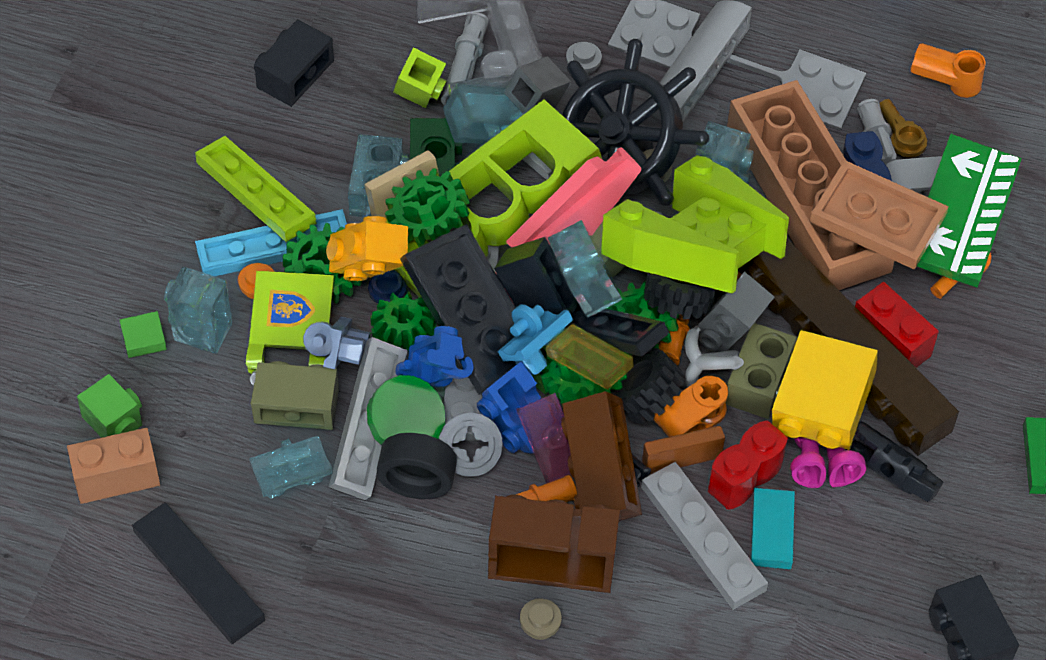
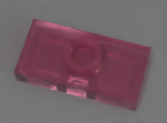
M549 394L517 408V413L546 483L571 474L568 468V456L571 455L569 441L565 437L561 426L564 413L556 394Z

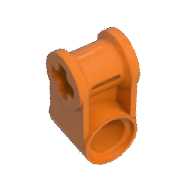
M704 376L683 390L679 396H673L672 399L675 401L670 407L667 404L664 407L665 412L660 416L655 413L653 421L668 437L713 427L725 418L727 412L725 402L728 397V387L719 377Z

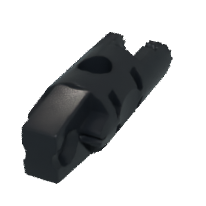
M862 421L858 423L855 435L864 443L854 440L850 450L859 452L864 457L868 468L910 495L913 493L927 502L937 495L944 482L927 469L928 466L867 423Z

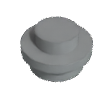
M578 42L568 48L566 62L568 64L573 60L578 61L587 74L590 75L600 66L602 54L596 45L589 42Z

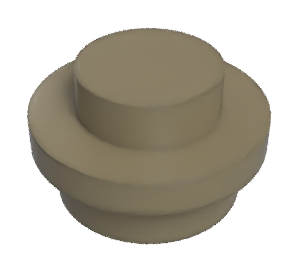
M540 598L531 600L521 610V627L526 634L534 639H547L553 636L561 626V611L550 600Z

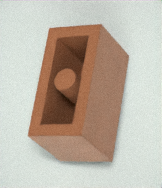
M148 428L67 445L80 504L160 486Z

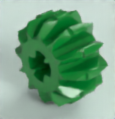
M409 291L404 298H398L392 292L390 302L379 300L377 311H373L370 317L371 326L373 327L371 329L372 337L408 350V352L409 347L414 345L416 336H433L434 328L436 327L435 319L428 307H426L423 298L420 297L412 300V295Z

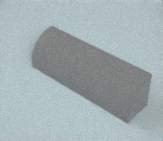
M734 0L717 2L661 79L660 83L665 85L686 67H691L696 72V78L674 96L680 108L682 122L686 120L749 30L752 7ZM658 109L651 116L661 120L660 111Z

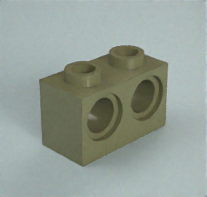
M754 323L749 329L738 356L743 359L744 364L736 370L733 369L727 383L728 397L725 402L726 405L769 419L797 337ZM765 355L774 356L775 358H770ZM753 386H761L763 387V389H758Z

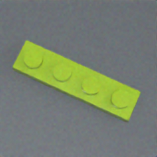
M226 136L195 152L197 164L285 242L296 237L297 231L304 232L310 228V225H316V216L311 209Z

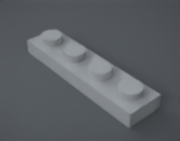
M374 337L366 341L329 488L363 500L371 497L382 445L374 439L367 424V405L380 384L397 376L395 373L396 365L405 361L408 350Z
M676 462L642 479V490L732 610L767 591L768 582Z

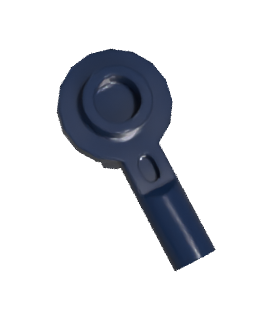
M395 270L371 277L368 286L370 298L376 303H379V300L390 302L392 292L398 298H404L407 290L405 281Z

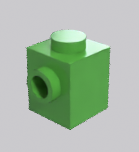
M110 374L77 396L82 418L101 438L138 430L142 426L139 411L142 404L138 396L130 388L124 390Z

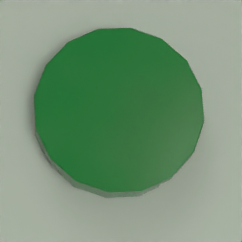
M399 375L380 384L373 393L367 405V424L374 439L380 445L388 437L398 433L426 434L439 439L445 425V407L438 392L428 382L415 376Z

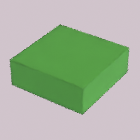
M158 311L119 319L128 358L167 350Z

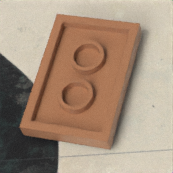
M844 160L813 209L810 222L915 269L943 222L948 206Z

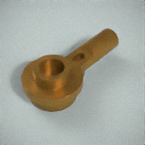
M890 99L881 101V112L894 131L891 141L895 152L903 157H917L923 154L927 146L924 130L914 124L913 121H905Z

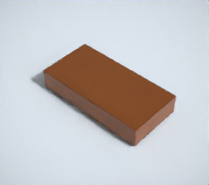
M715 426L645 442L642 463L650 467V474H653L674 462L681 468L715 460L723 451L725 441L721 426Z

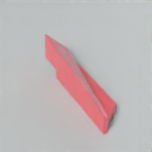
M622 147L618 148L606 162L598 156L587 160L506 243L512 248L546 237L561 266L566 271L603 222V215L614 208L642 170L641 166Z

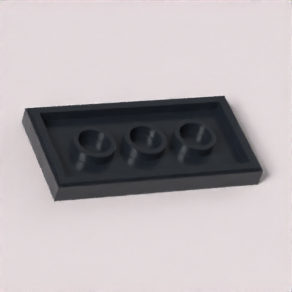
M466 224L404 254L400 258L438 326H449L458 330V337L462 338L464 358L470 357L473 362V372L468 378L478 395L482 394L488 387L517 365L515 361H503L498 353L503 346L515 337L511 334L510 327L514 325L512 311L516 307L468 225Z

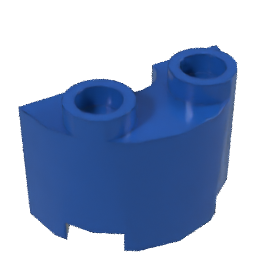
M522 361L482 393V399L477 402V408L480 414L488 417L496 424L502 436L503 446L509 452L515 453L520 449L526 453H534L562 429V418L553 405L546 402L539 395L536 389L537 382Z

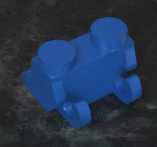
M438 326L434 328L433 336L419 335L415 337L414 345L409 347L408 360L398 363L395 373L397 376H415L428 382L433 387L442 388L449 385L453 378L464 379L470 376L474 367L470 357L464 358L462 338L458 337V330L449 326ZM456 359H462V370L456 367Z

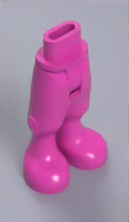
M803 437L794 438L795 443L802 450L801 454L795 457L790 465L794 481L808 488L821 487L826 479V466L824 458L819 453V443ZM826 447L828 476L832 487H842L851 484L865 474L866 462L859 452L845 450L840 447L835 449Z

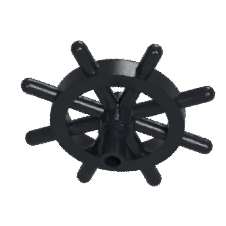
M639 39L629 41L624 69L605 71L590 78L578 61H570L567 65V71L579 88L568 101L562 116L586 137L600 138L594 144L599 148L601 157L608 152V160L618 148L622 147L641 166V172L623 196L636 194L650 188L663 206L671 205L674 201V196L662 180V177L673 164L680 145L704 146L710 139L706 131L683 129L680 108L674 98L675 95L696 78L695 70L691 67H686L665 85L661 84L652 76L638 71L643 44ZM635 89L645 91L651 95V97L631 112ZM620 90L616 112H614L604 96ZM592 107L601 118L600 123L584 122ZM659 109L661 128L639 126ZM653 142H658L654 151L647 159L643 152L653 149Z

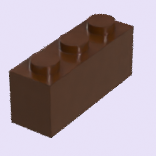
M604 391L563 403L564 417L561 420V426L565 437L569 441L571 455L568 456V468L572 477L575 478L577 494L574 496L575 509L582 510V506L594 504L604 505L610 509L620 510L619 521L642 515L622 399Z

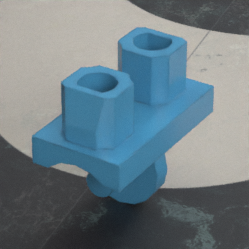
M521 304L512 311L514 325L510 327V332L515 337L503 346L498 353L503 361H515L516 364L522 361L530 374L536 375L547 366V361L540 348L545 345L549 354H558L573 343L566 328L573 321V318L568 310H563L560 314L556 315L549 311H544L539 305L531 309L527 305Z

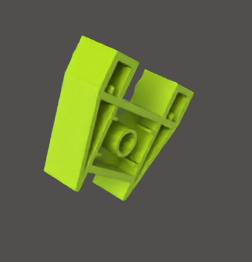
M699 155L677 167L674 171V201L671 208L679 211V213L672 218H667L644 207L639 202L629 199L603 215L601 254L631 269L728 293L736 291L738 268L761 252H768L781 259L785 257L789 217L731 170L713 162L710 158Z

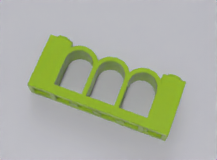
M543 99L452 168L449 172L453 180L460 179L469 200L492 183L512 202L507 211L497 217H479L468 207L469 216L460 217L463 226L468 225L485 256L487 257L488 245H507L506 241L529 219V213L534 214L587 160L597 156L602 159L599 148ZM533 152L553 171V174L539 185H521L513 180L506 171ZM415 239L408 244V253L419 248ZM402 266L394 269L401 275L406 285L420 298L421 295L405 267Z

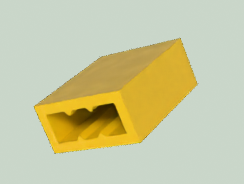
M800 330L772 408V424L787 437H803L817 441L820 445L827 448L835 449L840 447L850 450L877 371L878 350Z

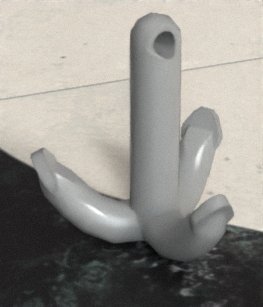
M698 326L690 329L685 338V351L690 361L685 374L687 388L698 380L702 370H736L744 364L743 359L738 357L740 352L728 350L702 354L698 347L699 331L701 329Z

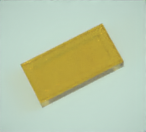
M571 324L546 345L548 357L607 390L633 368L632 356L574 324Z

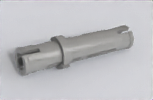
M480 12L468 13L463 32L455 43L456 55L441 98L442 104L449 109L457 110L458 107L460 109L463 108L476 60L483 53V37L489 20L487 16Z

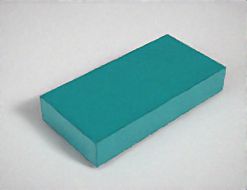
M754 488L750 560L755 566L782 569L792 568L795 491Z

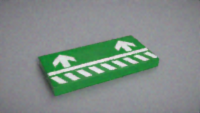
M950 134L928 198L948 206V210L917 267L976 288L978 287L1022 158Z

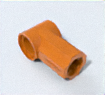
M922 43L919 44L916 50L911 73L948 84L954 94L969 98L981 91L986 61L980 53L974 50H963L956 54Z

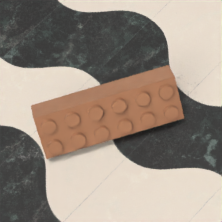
M798 80L731 100L727 129L769 202L789 217L787 233L795 247L838 290L892 273L894 260L810 222L813 209L846 159Z

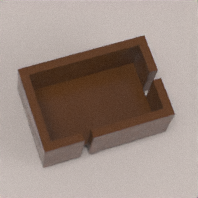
M495 495L489 534L488 579L611 593L620 510L610 509L600 504L582 506V510L574 509L573 504L557 499L539 501L530 500L521 495H508L506 497Z

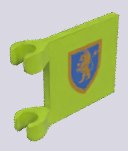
M256 271L250 337L246 355V366L250 374L257 370L258 362L265 363V347L306 349L303 343L306 329L315 322H327L330 324L334 275ZM310 353L309 366L315 364L324 365L327 355L315 356Z

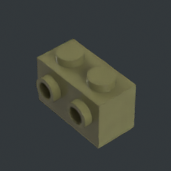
M282 361L271 363L258 362L251 399L254 423L333 430L339 393L337 369L326 368L319 364L308 367L289 365Z

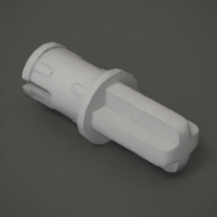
M866 99L859 103V107H857V112L864 127L863 132L873 131L878 136L883 147L881 161L886 165L896 160L897 157L890 138L892 129L890 124L884 120L878 100Z

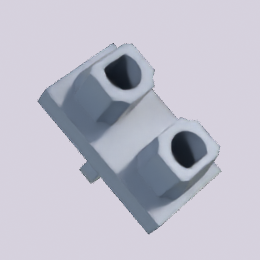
M341 316L333 326L327 322L311 324L304 333L303 343L306 349L315 356L328 355L324 360L323 367L335 369L341 361L354 364L361 363L365 343L370 339L371 332L351 328L352 319Z

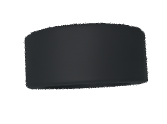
M412 432L398 433L388 437L382 444L377 465V478L383 486L402 496L416 499H435L446 495L452 488L456 468V454L449 445L432 436Z

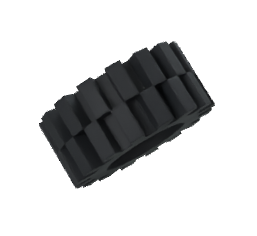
M647 273L644 299L645 301L649 300L648 305L651 308L658 306L657 312L664 314L666 311L670 312V317L676 318L677 314H681L683 319H690L691 314L695 318L702 317V312L704 314L710 312L716 289Z
M654 348L653 351L650 349L643 356L635 355V360L632 363L628 360L626 362L627 379L621 380V390H610L611 394L622 399L624 413L633 422L644 423L645 419L649 422L654 420L655 413L659 416L665 412L664 407L667 404L671 407L675 402L672 399L673 396H679L682 391L679 387L684 385L685 380L682 378L685 376L684 372L659 348Z

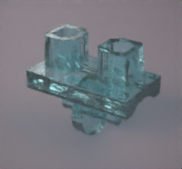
M319 436L294 444L289 439L280 441L281 448L249 458L263 497L268 496L271 499L283 495L286 489L301 484L310 486L322 482L323 477L333 474L332 466L326 457Z

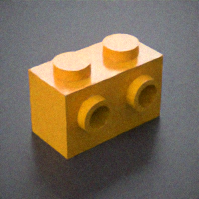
M367 216L363 218L361 223L346 224L345 229L330 234V240L326 249L327 258L330 260L329 272L344 274V279L348 281H365L367 277L371 278L402 267L403 264L400 258L408 253V226L389 224L387 219L381 216Z

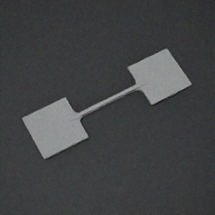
M631 0L608 43V47L627 53L629 41L639 39L643 44L641 59L670 68L691 39L701 14L662 0ZM799 49L791 68L786 71H777L732 54L726 61L779 80L782 84L798 80L824 125L841 130L866 77V73L801 49Z

